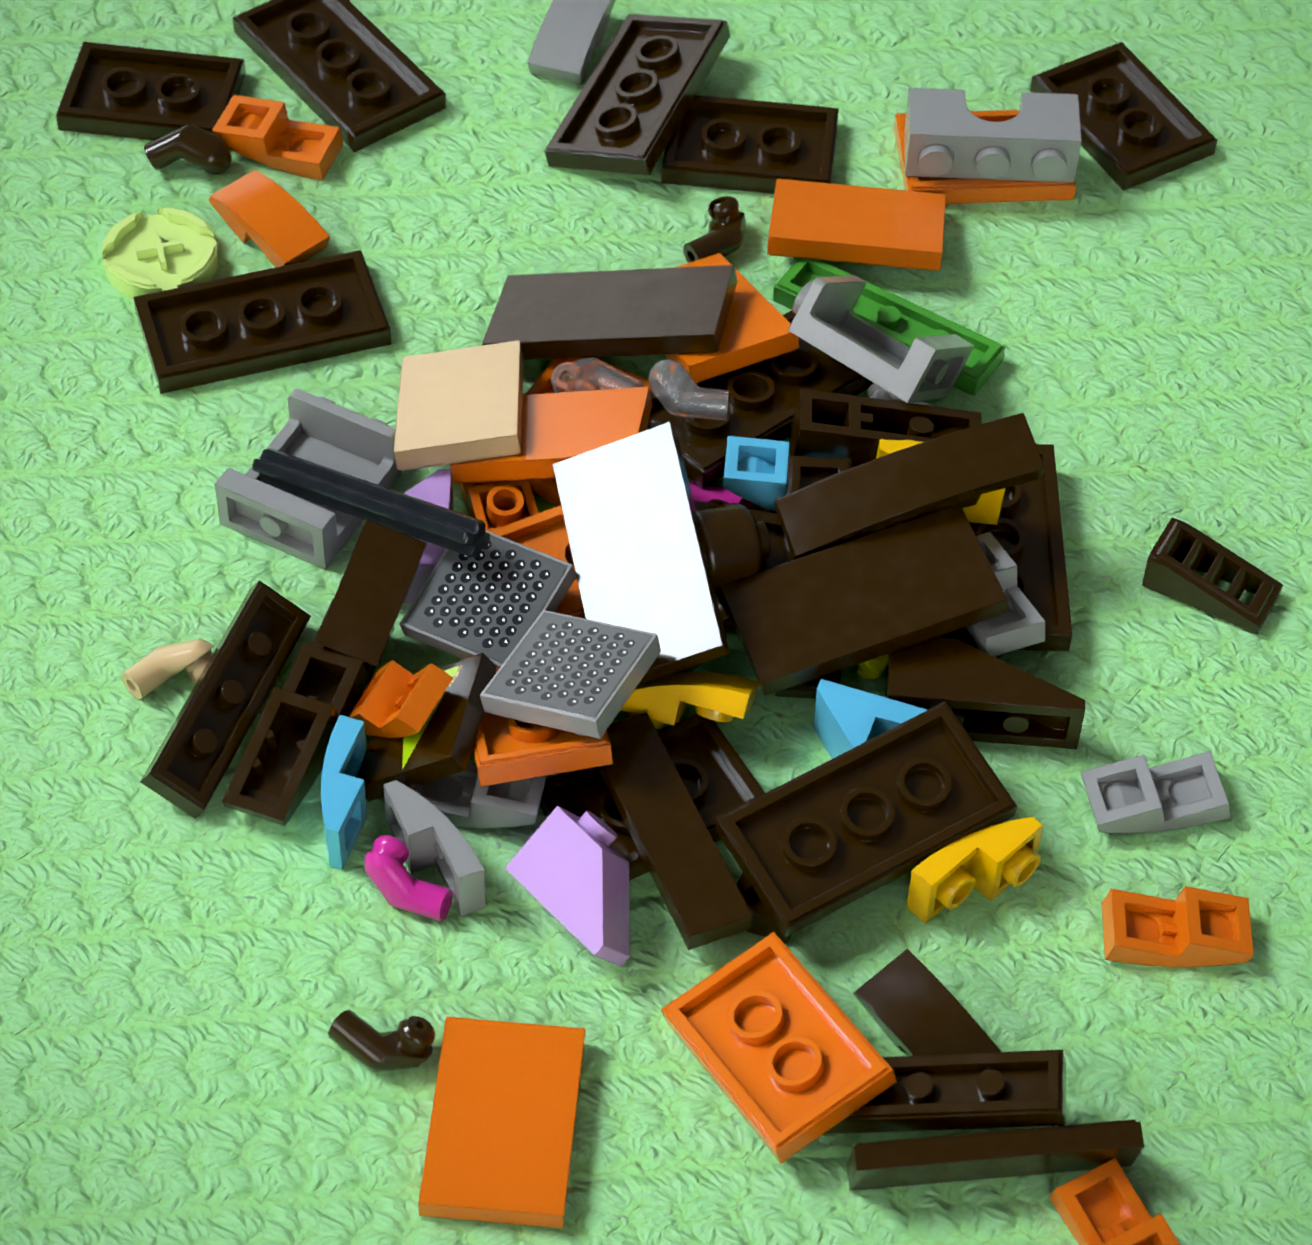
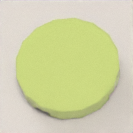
M171 207L157 208L158 214L144 217L142 211L130 214L115 224L103 241L104 273L113 288L131 299L136 296L211 281L218 269V244L210 225L192 212Z

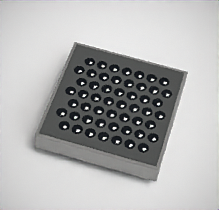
M486 530V533L490 534V542L488 546H482L478 556L469 557L445 549L399 625L404 635L461 659L484 653L497 665V672L543 610L551 612L557 610L575 580L576 573L572 564Z
M543 610L480 694L484 712L600 739L660 654L661 648L658 635Z

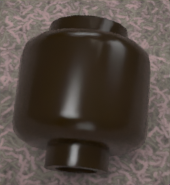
M738 503L695 509L714 590H719L722 584L760 572L762 559L768 558L771 551L769 532L763 521H755L748 508Z

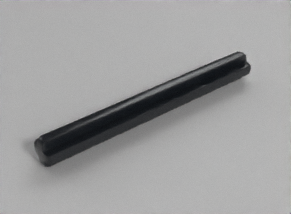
M272 448L264 449L260 459L253 460L252 470L259 473L258 480L352 516L371 520L454 552L475 557L479 555L482 546H488L490 542V534L486 533V524L480 519Z

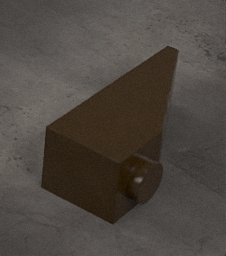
M800 388L788 440V460L789 456L851 459V468L876 459L880 439L926 442L959 430L981 425L982 416L980 412Z
M935 637L888 653L885 681L886 698L927 710L946 701L972 741L1077 749L1085 714L1084 699L956 638Z

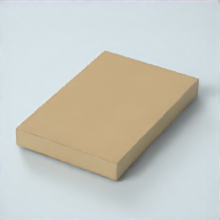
M520 340L402 357L394 442V456L398 470L405 471L518 455V453H521L524 357Z

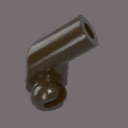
M193 124L184 125L144 145L146 156L156 170H160L183 158L205 169L211 175H218L225 172L232 162V155L222 138Z
M719 197L709 204L708 213L712 220L709 222L708 233L683 246L684 256L688 263L718 253L726 257L741 247L746 220L745 214L739 212V204L734 197Z
M349 1009L336 1017L329 1028L328 1036L367 1068L380 1072L420 1066L433 1052L431 1044L435 1039V1030L426 1019L411 1016L408 1020L404 1019L399 1022L397 1031L378 1032Z

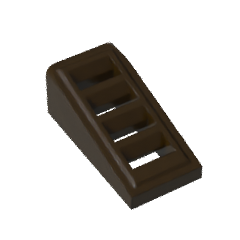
M1173 517L1150 552L1142 586L1255 634H1258L1283 588V584L1198 529ZM1196 570L1206 573L1205 577L1196 573ZM1221 580L1231 584L1226 592L1218 587ZM1244 590L1255 594L1249 606L1239 601Z

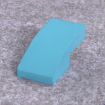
M728 436L723 487L745 500L777 512L774 506L776 499L787 495L789 442Z
M339 715L331 733L325 752L321 777V804L327 856L330 867L343 870L367 820L365 784L363 779L357 778L367 750L364 721Z

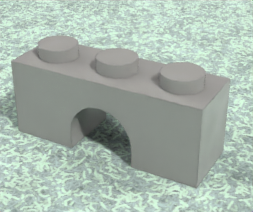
M909 88L904 126L905 176L1074 183L1081 146L1078 94L1022 92L1017 116L1007 121L991 122L980 119L969 111L966 105L965 90Z

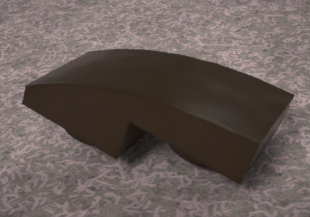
M367 519L337 589L317 643L378 666L402 604L405 602L427 542Z
M908 949L853 993L896 1047L901 1045L909 1056L1001 1052L957 999Z

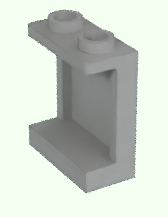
M857 276L816 277L813 282H808L800 290L792 307V312L796 315L788 331L906 403L947 398L975 347L956 334L916 337L910 348L854 314V306L866 285V281Z
M294 389L289 395V420L266 448H272L386 488L391 486L402 471L397 469L394 456L396 429L389 427L381 420L367 418L336 405L328 398L317 397L300 389ZM252 467L246 474L227 468L215 483L220 525L324 570L328 568L364 521V519L263 483L258 480L259 473L253 471Z

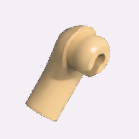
M201 638L160 646L121 674L122 681L127 690L139 700L183 669L187 671L190 680L196 684L213 655L211 649L214 646Z

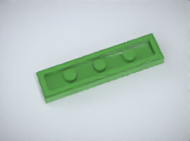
M798 258L775 284L773 301L792 310L793 303L800 290L808 282H813L816 277L854 275L822 260ZM867 281L854 306L853 312L856 316L909 348L916 337L956 334L973 344L975 347L954 384V387L973 396L978 393L1004 359V345Z

